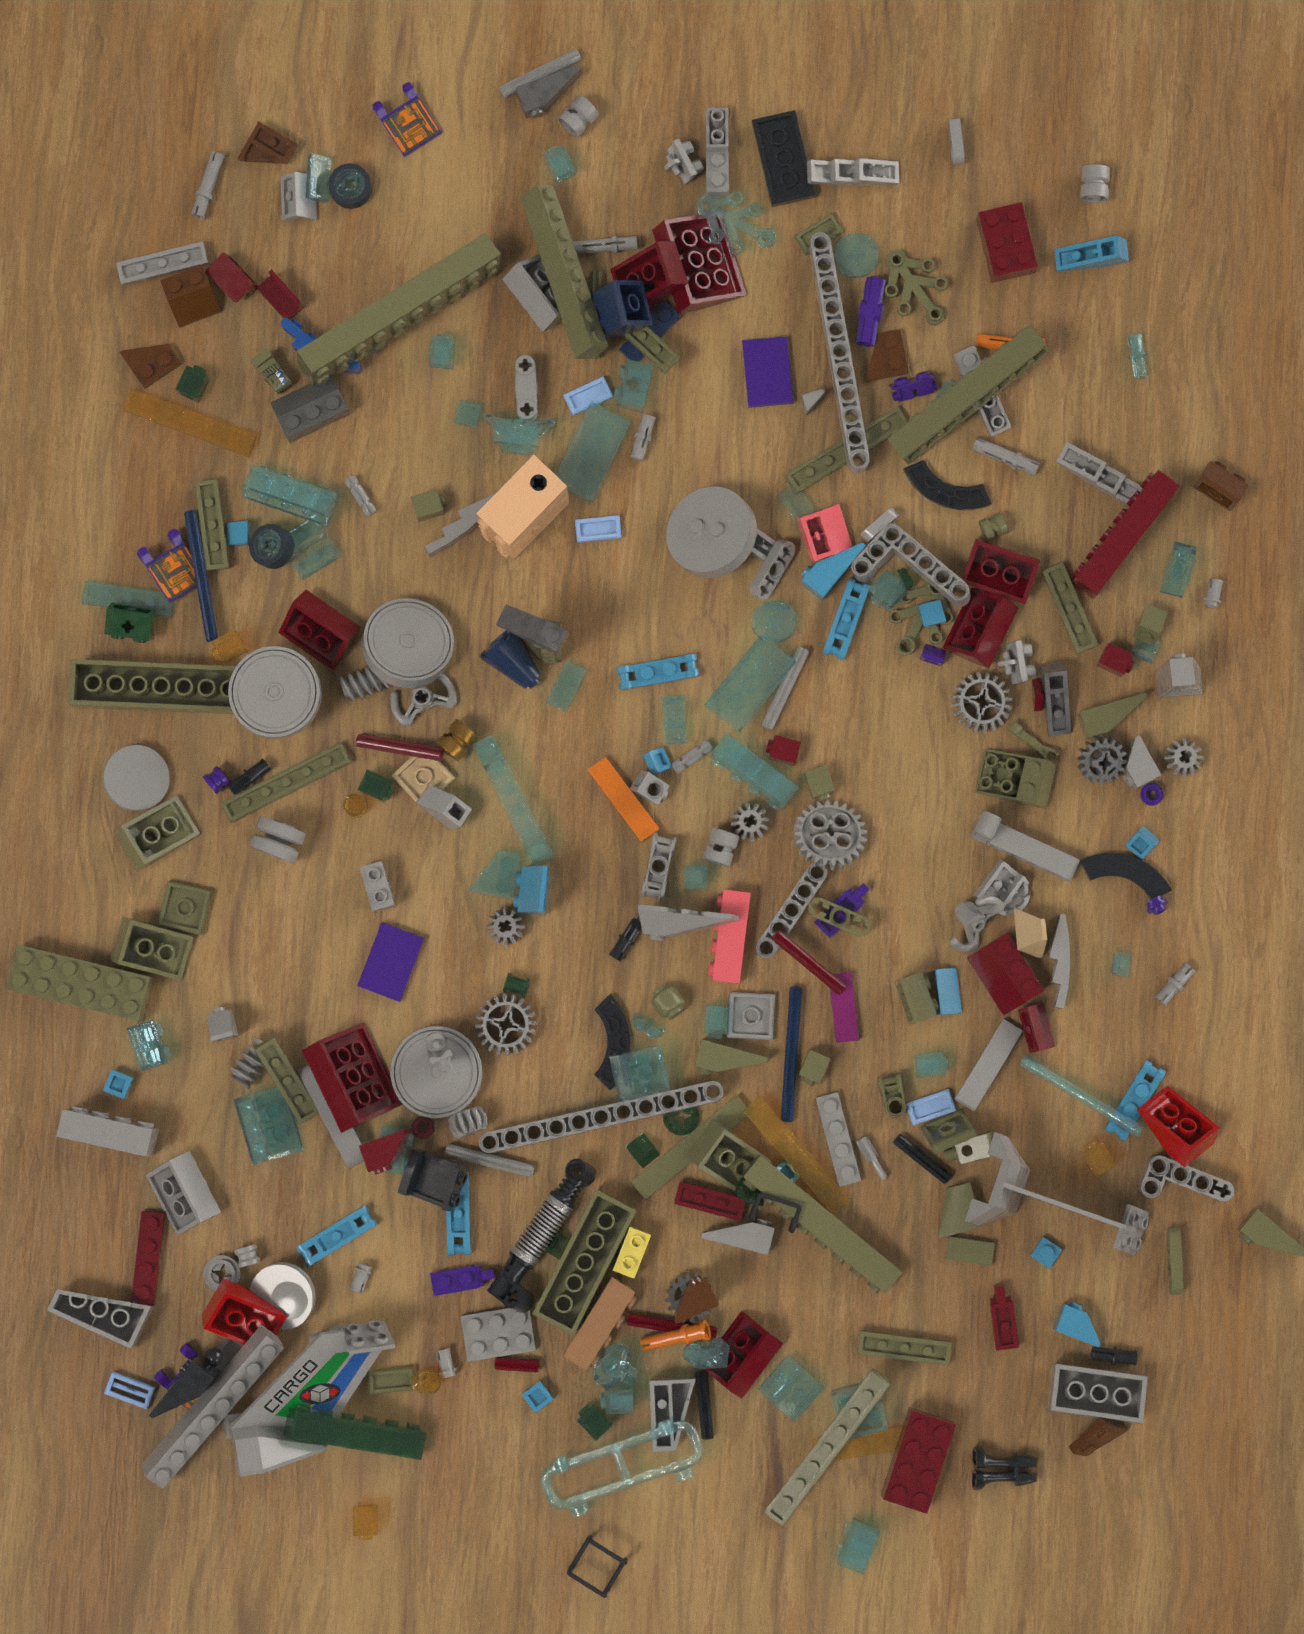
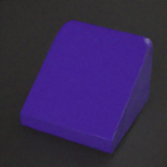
M925 644L920 659L941 666L944 662L946 650Z

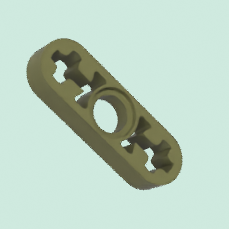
M815 898L809 903L808 910L812 917L848 933L863 937L871 930L869 919L823 898ZM822 902V907L829 910V905L833 906L834 909L830 912L829 920L824 918L827 915L824 912L815 914V909L812 908V905ZM840 910L846 914V921L844 923L837 924L833 920V914L836 911ZM850 914L855 916L852 921L857 923L861 920L865 921L866 931L862 930L858 933L856 931L857 927L854 925H850V929L845 927L850 921Z
M1167 1228L1170 1295H1182L1180 1228Z

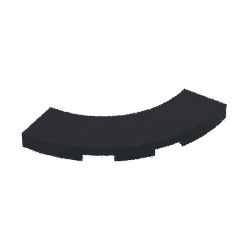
M924 460L903 468L912 486L925 498L939 506L966 511L992 505L983 484L972 487L949 485L934 475Z
M1103 853L1080 860L1089 881L1105 876L1122 877L1139 886L1150 900L1172 891L1167 881L1156 869L1135 857L1118 853Z
M610 994L594 1009L601 1018L607 1034L606 1055L594 1075L609 1090L620 1079L630 1052L628 1023L621 1007Z

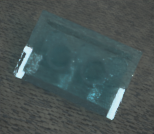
M277 1087L234 1099L253 1166L304 1151L294 1115Z

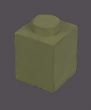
M437 489L411 497L419 522L444 515L443 508L447 507L444 495H439Z
M1146 604L1138 620L1133 637L1154 645L1161 633L1168 612Z
M826 765L804 772L812 800L818 798V801H823L832 797L830 793H833L835 789Z
M809 1050L798 1075L802 1076L801 1081L811 1086L814 1083L820 1084L831 1059L813 1050Z

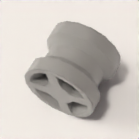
M256 1244L234 1250L235 1255L239 1259L237 1263L238 1268L261 1262L260 1257L256 1255Z

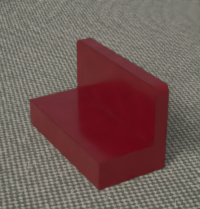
M224 252L205 271L235 303L248 291L254 293L259 286L230 255Z
M271 269L268 272L270 277L260 284L257 290L283 319L286 317L291 320L303 309L302 303Z
M1040 1003L1018 1009L1029 1053L1055 1047L1044 1004Z

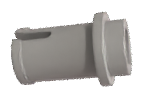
M1209 579L1207 595L1203 599L1205 602L1204 606L1218 608V605L1221 604L1219 599L1223 584L1222 580Z
M359 1262L358 1266H355L356 1272L349 1288L350 1290L364 1293L369 1274H372V1267L370 1265Z
M450 1348L436 1351L441 1371L439 1375H442V1379L455 1376L457 1368L453 1366Z

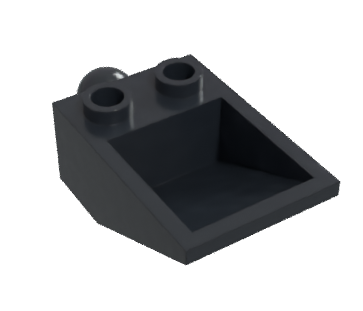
M211 1348L206 1352L205 1358L200 1354L195 1359L191 1356L179 1370L182 1373L149 1416L154 1418L200 1397L221 1372L215 1366L220 1365L223 1361L222 1351L218 1348Z

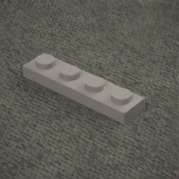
M203 241L116 263L122 286L186 271L199 265H209Z
M838 1092L815 1098L838 1186L841 1187L860 1182L861 1178Z

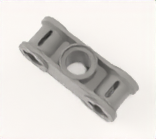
M523 355L516 360L515 398L517 400V413L520 421L530 424L538 416V380L534 359L528 355ZM524 364L529 366L526 372L523 371ZM527 407L530 408L531 411L529 413V416H525L524 413L525 408Z
M654 833L641 897L650 896L663 901L676 837L670 839ZM655 862H662L665 869L663 872L657 873L652 869V865Z

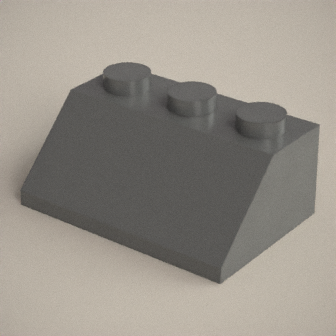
M332 375L322 385L317 384L312 387L311 384H308L270 402L289 443L350 415Z

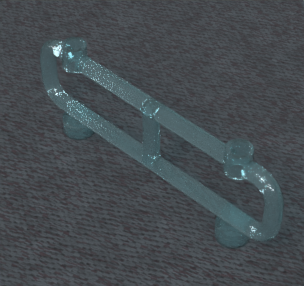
M666 1419L659 1422V1428L570 1459H567L566 1455L559 1456L553 1459L554 1464L545 1468L542 1473L541 1485L548 1502L554 1508H569L572 1517H578L589 1512L588 1501L674 1472L677 1482L684 1481L695 1475L692 1466L697 1464L703 1455V1447L694 1426L688 1422L672 1423L671 1419ZM678 1431H685L689 1435L694 1448L692 1456L632 1477L630 1476L621 1453L622 1450L660 1437L672 1435ZM611 1454L613 1455L622 1478L621 1481L565 1500H559L555 1496L550 1483V1477L553 1474L562 1473L570 1468Z

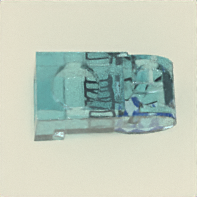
M713 1338L711 1345H698L696 1343L686 1345L683 1348L682 1357L696 1369L727 1368L730 1346L722 1338Z

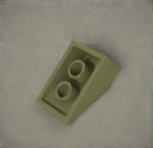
M175 796L121 825L114 832V835L138 872L199 836L200 832L178 796Z
M122 917L110 960L120 965L181 981L194 937Z
M921 972L895 981L909 1025L937 1016L936 1011L939 1010L935 997L931 998L928 989H931V984L928 976H923Z
M713 1119L686 1155L697 1167L744 1198L751 1189L743 1183L745 1180L741 1176L758 1154L769 1163L771 1162L769 1158Z

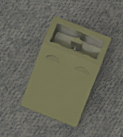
M985 749L975 793L1046 809L1057 765L1046 759Z

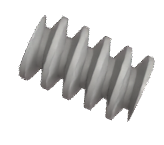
M367 666L365 667L364 675L359 670H356V678L351 673L348 674V681H345L342 676L339 677L347 702L349 697L353 702H356L357 694L364 699L365 691L373 695L374 687L381 692L382 684L388 689L390 688V684L378 678Z
M252 1037L255 1046L246 1045L249 1053H240L244 1060H235L238 1068L231 1066L229 1068L232 1072V1077L248 1089L251 1088L248 1080L256 1081L253 1073L260 1075L262 1071L259 1066L264 1067L253 1049L263 1041Z

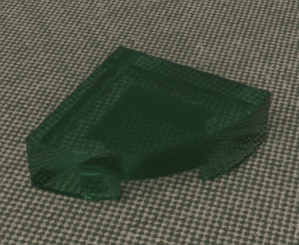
M903 567L896 570L903 590L911 589L914 583L911 576L907 574V569Z

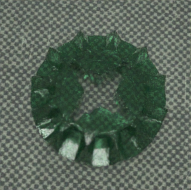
M675 1100L670 1102L666 1106V1108H672L675 1104ZM697 1107L682 1110L683 1114L691 1115V1117L684 1119V1127L681 1126L679 1120H671V1118L678 1115V1111L663 1115V1122L666 1128L675 1135L683 1136L690 1134L699 1123Z

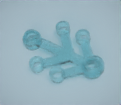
M733 192L729 196L717 199L712 195L701 196L696 202V209L700 215L707 218L711 230L709 239L712 243L718 244L724 238V232L719 229L716 217L724 222L730 240L729 251L734 255L740 254L744 248L743 242L739 240L736 228L757 239V243L763 248H769L775 242L776 234L772 229L764 228L759 230L740 219L748 216L752 218L759 217L763 210L759 203H752L748 207L727 212L720 207L727 205L738 207L743 201L741 193ZM732 197H737L739 202H734ZM703 204H708L710 209L704 208ZM752 208H757L758 213H754ZM713 234H719L720 239H716ZM762 237H766L768 242H764ZM733 244H737L740 249H734Z

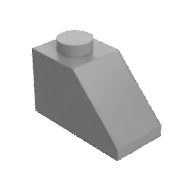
M1140 735L1135 737L1131 742L1126 759L1127 763L1124 766L1125 774L1123 775L1129 787L1132 786L1134 790L1161 776Z
M225 1006L213 1009L212 1014L207 1015L211 1042H220L239 1036L232 1010H226Z

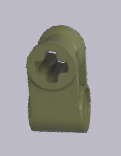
M900 1073L883 1079L877 1077L885 1113L891 1118L902 1116L906 1110V1103ZM893 1101L899 1102L901 1105V1111L898 1114H893L889 1110V1104Z

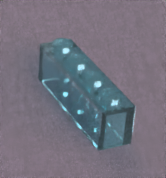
M252 464L243 484L242 497L327 527L337 505L338 493L327 488L314 486L307 481L291 478L287 474L271 471L264 466Z
M727 733L710 754V758L713 759L711 763L720 770L723 768L731 772L729 776L739 784L741 781L749 786L747 789L757 797L761 794L767 799L765 803L774 810L778 808L783 810L799 789L798 785Z

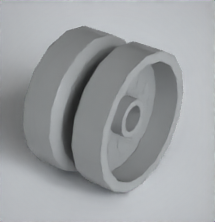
M260 816L256 827L259 831L268 835L267 837L258 834L252 835L248 846L295 864L299 852L287 846L289 842L297 846L303 845L307 834L294 829V826L282 821Z

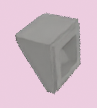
M824 389L803 394L801 402L806 415L824 397Z

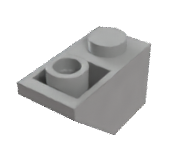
M427 785L416 802L418 806L450 830L460 828L472 810L456 796L431 785Z

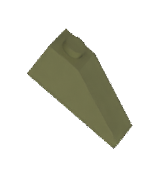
M1146 692L1080 711L1078 718L1085 740L1092 739L1093 742L1094 736L1100 740L1102 735L1110 732L1147 697Z
M701 1040L694 1066L699 1067L697 1072L711 1075L712 1071L720 1072L766 1063L768 1058Z
M1253 1208L1237 1228L1241 1233L1239 1237L1248 1245L1253 1243L1304 1257V1248L1259 1209Z

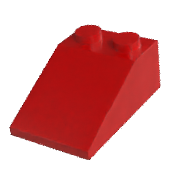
M1166 1086L1138 1108L1139 1114L1167 1154L1184 1168L1214 1145L1220 1129L1219 1126L1169 1086Z
M224 1278L202 1313L203 1329L242 1345L249 1340L261 1325L276 1335L287 1317L285 1313L244 1286Z

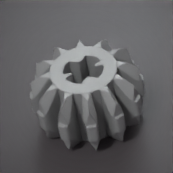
M1185 738L1181 740V744L1175 740L1172 742L1174 748L1167 747L1166 749L1171 754L1164 757V760L1171 761L1166 768L1170 769L1174 766L1173 775H1177L1180 770L1182 777H1186L1187 771L1190 775H1194V768L1200 769L1202 767L1197 761L1203 760L1204 756L1196 754L1202 750L1201 747H1197L1194 750L1195 741H1191L1187 746ZM1181 753L1188 755L1187 763L1180 761Z
M746 803V811L741 806H738L737 810L741 815L732 814V817L739 821L731 822V827L739 826L734 831V834L738 835L741 831L744 832L741 837L742 840H745L747 834H750V840L754 841V833L759 838H762L763 834L759 829L768 830V827L761 823L769 822V817L761 818L766 813V810L762 809L759 813L756 812L758 804H755L753 810H750V804ZM751 816L755 818L753 822L756 821V825H751L749 828L745 826L747 822L744 823V819H749Z
M506 907L503 908L502 916L498 910H495L494 912L498 918L488 917L491 922H494V925H486V929H494L493 932L488 934L489 938L498 935L494 943L499 944L503 938V945L505 947L508 946L509 938L513 944H516L517 942L513 936L523 937V934L517 932V929H525V925H517L518 922L523 920L522 916L513 919L517 911L512 910L510 916H508V909ZM509 921L511 923L509 926L512 927L511 930H506L502 933L500 931L502 928L499 927L500 924H505Z
M478 1106L454 1114L448 1119L450 1131L455 1138L472 1135L488 1126L487 1116L483 1109Z

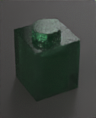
M186 365L175 390L179 395L199 403L210 378L205 374V369L194 365L193 368Z
M367 769L357 790L384 803L386 799L390 800L395 787H392V780Z
M595 1403L591 1406L586 1404L578 1412L580 1417L577 1419V1422L595 1441L613 1425V1422Z

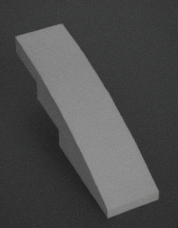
M858 158L855 161L811 159L807 161L808 184L841 186L898 185L899 162Z
M1068 442L1056 463L1125 505H1127V502L1137 490L1140 493L1143 490L1139 484L1126 478L1125 474L1107 466L1106 462Z
M495 494L458 510L461 519L442 528L445 537L425 545L429 556L432 557L451 547L479 525L476 513Z
M1059 914L1047 959L1055 961L1050 983L1058 985L1053 1007L1064 1009L1069 987L1070 941L1065 914Z
M1002 1019L954 1098L956 1101L972 1111L976 1109L1021 1035V1029Z

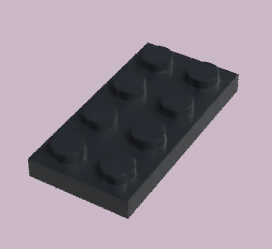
M795 110L753 119L751 123L771 207L815 198L813 184H808L807 158Z

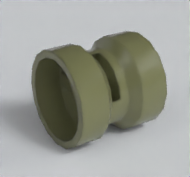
M1000 512L994 514L989 520L984 518L978 522L982 535L987 542L993 540L995 535L1002 536L1008 533L1006 522Z

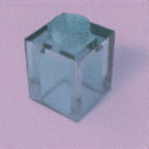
M564 145L559 148L554 146L546 151L544 162L556 185L576 175V168Z
M437 334V337L432 336L429 358L430 367L453 370L454 338H451L448 334Z
M888 570L868 588L872 595L871 601L878 608L883 606L888 612L908 593L903 583Z
M707 865L684 866L685 891L707 890Z
M706 1005L704 1033L708 1034V1038L722 1039V1035H727L729 1007Z
M943 1052L914 1056L917 1078L946 1075V1070H949L948 1056H944Z

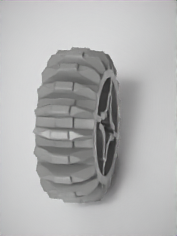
M977 672L976 680L969 674L967 676L969 683L961 679L960 684L963 688L959 686L954 688L959 695L953 694L951 696V699L958 701L951 704V708L959 709L953 713V716H962L958 721L959 724H962L964 721L968 722L965 726L966 730L971 725H974V733L978 732L979 726L982 727L983 733H987L988 725L992 731H995V722L1002 726L1004 723L1001 718H1009V715L1004 710H1012V706L1006 705V703L1012 701V697L1004 696L1010 692V689L1002 691L1001 688L1005 682L1002 681L999 685L995 682L998 679L996 675L992 678V681L989 680L990 674L988 672L985 673L984 679H981V673ZM981 685L979 695L964 696L969 688ZM988 687L996 692L1000 703L989 697ZM983 695L984 702L988 705H984L980 710V705L975 700H979ZM964 703L974 708L975 719L966 712ZM985 710H999L995 717L989 720H982Z
M503 994V1001H499L498 996H494L495 1004L487 1000L486 1004L490 1008L488 1010L484 1007L480 1008L485 1015L484 1017L476 1016V1019L483 1020L482 1024H476L475 1028H483V1032H479L477 1036L482 1037L485 1035L486 1039L481 1043L486 1045L490 1042L489 1051H492L496 1046L498 1047L496 1054L500 1055L503 1048L505 1049L506 1056H509L510 1048H513L515 1054L519 1053L518 1045L524 1050L527 1048L523 1043L525 1039L532 1043L533 1040L527 1036L529 1033L536 1034L535 1030L530 1029V1025H537V1021H530L529 1018L534 1017L535 1013L527 1014L526 1011L531 1006L528 1004L523 1008V998L517 1004L515 1003L516 995H512L511 1001H507V994ZM501 1006H508L502 1018L490 1017L495 1009ZM514 1008H517L523 1014L525 1026L516 1024L513 1021ZM510 1013L509 1019L511 1021L509 1023H513V1026L518 1028H507L503 1036V1027H500V1024L495 1023V1021L505 1022ZM488 1024L499 1028L498 1042L489 1034ZM518 1031L523 1033L517 1041L505 1044L510 1032Z

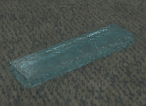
M85 581L81 602L82 604L105 608L111 603L156 609V616L172 618L174 601L169 603L164 594L160 592Z

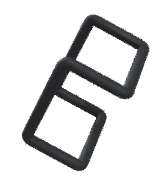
M757 1192L749 1219L754 1221L761 1197L797 1208L788 1229L790 1233H794L801 1212V1206L791 1201Z
M589 1535L569 1566L567 1575L601 1597L606 1598L608 1591L624 1565L627 1564L628 1559L616 1555L592 1540V1536ZM589 1543L620 1562L603 1592L572 1573Z

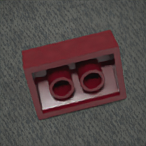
M975 538L962 580L967 585L1025 604L1040 560Z
M971 588L970 601L965 606H962L942 648L974 664L990 668L1019 608L1004 596Z
M305 590L292 602L278 633L334 671L354 643L361 627L308 590Z
M1009 933L1002 935L967 957L1003 1016L1044 992L1043 987L1021 952L1017 950V946Z
M404 1129L359 1145L367 1171H374L376 1175L393 1169L391 1164L397 1163L411 1133L410 1129Z
M741 1311L700 1367L726 1389L742 1399L783 1345V1342Z

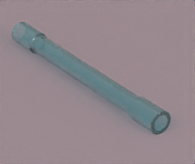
M1026 1054L1019 1066L1035 1076L1041 1077L1118 1124L1137 1138L1140 1136L1145 1127L1142 1124L1108 1106L1046 1068L1042 1063Z

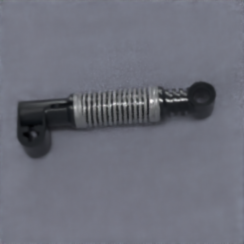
M577 1158L569 1161L565 1168V1176L567 1178L562 1179L564 1183H559L558 1186L560 1188L552 1190L547 1195L546 1201H543L544 1204H541L542 1208L536 1211L537 1215H534L535 1218H532V1221L529 1222L528 1228H525V1231L522 1232L523 1235H520V1238H518L519 1242H515L516 1245H513L514 1247L509 1252V1259L487 1290L505 1306L520 1313L528 1312L534 1304L532 1293L519 1284L527 1271L533 1269L535 1264H537L536 1262L539 1261L537 1256L541 1257L539 1253L543 1254L541 1250L545 1251L544 1246L548 1247L546 1243L550 1244L548 1240H552L551 1236L555 1237L553 1233H557L556 1229L559 1230L558 1226L562 1227L560 1222L564 1223L562 1219L566 1220V1217L562 1214L569 1216L571 1211H573L574 1197L577 1198L579 1196L577 1192L581 1193L582 1190L580 1188L591 1185L595 1180V1168L581 1159ZM512 1293L516 1294L518 1300L510 1297Z

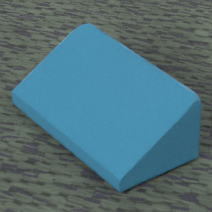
M957 968L934 970L939 1015L962 1013Z

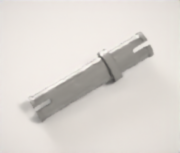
M214 151L210 153L200 188L195 193L196 200L191 215L199 219L200 216V219H205L209 201L213 200L212 192L224 159V155L216 152V155Z
M615 235L612 238L572 241L577 254L611 251L618 253V251L638 250L636 235L629 237H616Z
M977 437L972 448L973 451L1011 466V469L1015 470L1016 468L1032 476L1035 475L1040 464L1022 456L1020 452L1015 453L980 437Z

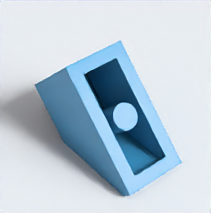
M1071 1301L1069 1305L1062 1303L1053 1329L1099 1347L1100 1341L1086 1312L1081 1311L1083 1306Z

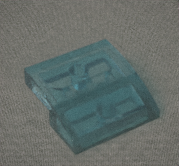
M316 516L289 532L293 537L295 545L290 561L302 580L341 557Z
M789 1354L758 1387V1390L793 1422L801 1416L825 1389Z

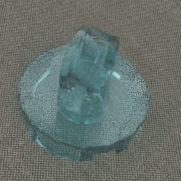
M620 1343L608 1346L604 1350L607 1353L603 1359L599 1358L593 1369V1379L605 1389L612 1388L618 1383L627 1386L634 1385L637 1380L638 1370L630 1365V1350Z

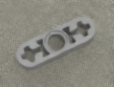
M779 539L775 542L750 585V593L753 597L765 600L771 595L795 554V545L792 542L784 539ZM775 564V572L770 575V567Z

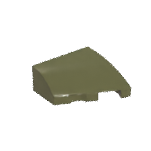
M970 1182L946 1188L945 1202L938 1231L939 1238L982 1227V1225L978 1226L965 1221L971 1200L975 1199Z

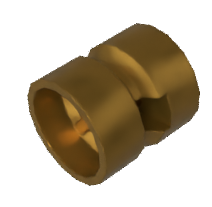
M455 719L448 728L449 733H444L436 744L459 762L466 753L465 748L471 747L479 737L461 721Z

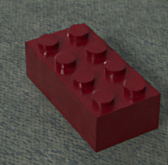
M912 1407L908 1408L880 1494L883 1500L919 1512L928 1513L956 1426L953 1421Z

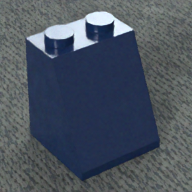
M615 280L591 294L606 339H614L653 325L643 281Z

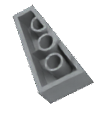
M1186 654L1172 655V658H1169L1168 661L1155 671L1158 698L1203 694L1201 669L1193 657L1186 658Z
M57 1289L47 1311L134 1350L153 1307Z

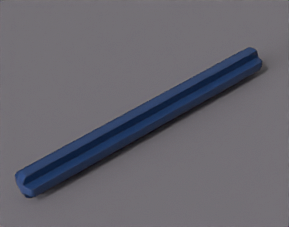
M195 510L186 511L184 516L204 632L207 642L218 641V634L197 513Z
M796 986L790 987L781 1105V1121L789 1123L793 1121L802 998V988Z

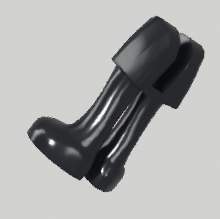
M973 1447L972 1462L975 1468H1011V1471L1005 1472L973 1470V1490H981L986 1484L992 1482H1013L1015 1486L1037 1482V1473L1019 1471V1467H1037V1457L1024 1453H1015L1013 1457H993L987 1455L982 1447Z

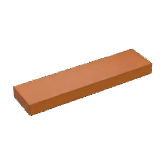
M606 756L587 770L641 843L660 830Z

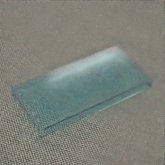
M592 401L589 403L555 474L567 486L569 492L591 503L631 423Z
M760 635L704 705L738 732H741L795 665L796 661Z

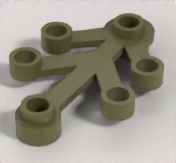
M901 250L890 251L885 259L886 267L890 270L888 285L884 290L885 296L890 299L897 296L898 287L896 283L898 274H900L904 279L901 303L897 307V313L902 317L909 315L911 311L909 303L911 292H913L927 312L925 318L928 324L933 326L939 325L943 321L944 312L940 307L933 305L920 286L935 288V290L942 292L947 287V279L944 277L933 279L912 275L908 268L920 269L926 274L931 273L935 267L934 261L929 258L923 261L909 259ZM898 257L901 262L895 264L892 259ZM930 263L932 268L925 269L924 264ZM943 281L945 286L938 287L936 283ZM893 288L895 293L889 294L887 289ZM906 306L908 311L905 313L901 312L900 307ZM936 311L939 313V317L933 318L931 313Z
M942 577L937 579L939 583L946 582ZM926 582L924 587L911 591L904 590L900 593L899 601L905 605L911 603L912 599L926 595L927 597L923 604L941 600L944 614L950 616L948 622L941 624L949 625L952 622L953 615L948 610L945 597L939 591H933L932 585ZM905 593L910 596V600L904 601L902 599V595ZM918 605L900 611L893 610L889 614V621L892 624H899L902 619L917 615L906 637L901 638L896 645L897 652L902 656H908L913 653L915 649L914 639L923 624ZM897 613L900 619L894 621L891 617L892 614ZM937 625L929 626V642L933 645L940 644L943 639L942 633L938 631ZM938 634L940 640L937 642L933 641L932 635ZM904 643L908 644L909 650L903 651L901 645Z

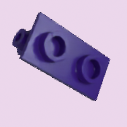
M928 371L915 374L916 377L907 379V377L895 379L894 383L889 384V387L895 390V392H892L893 401L898 400V402L913 399L912 390L916 389L918 397L934 393L937 390V384L931 380L936 379V376Z

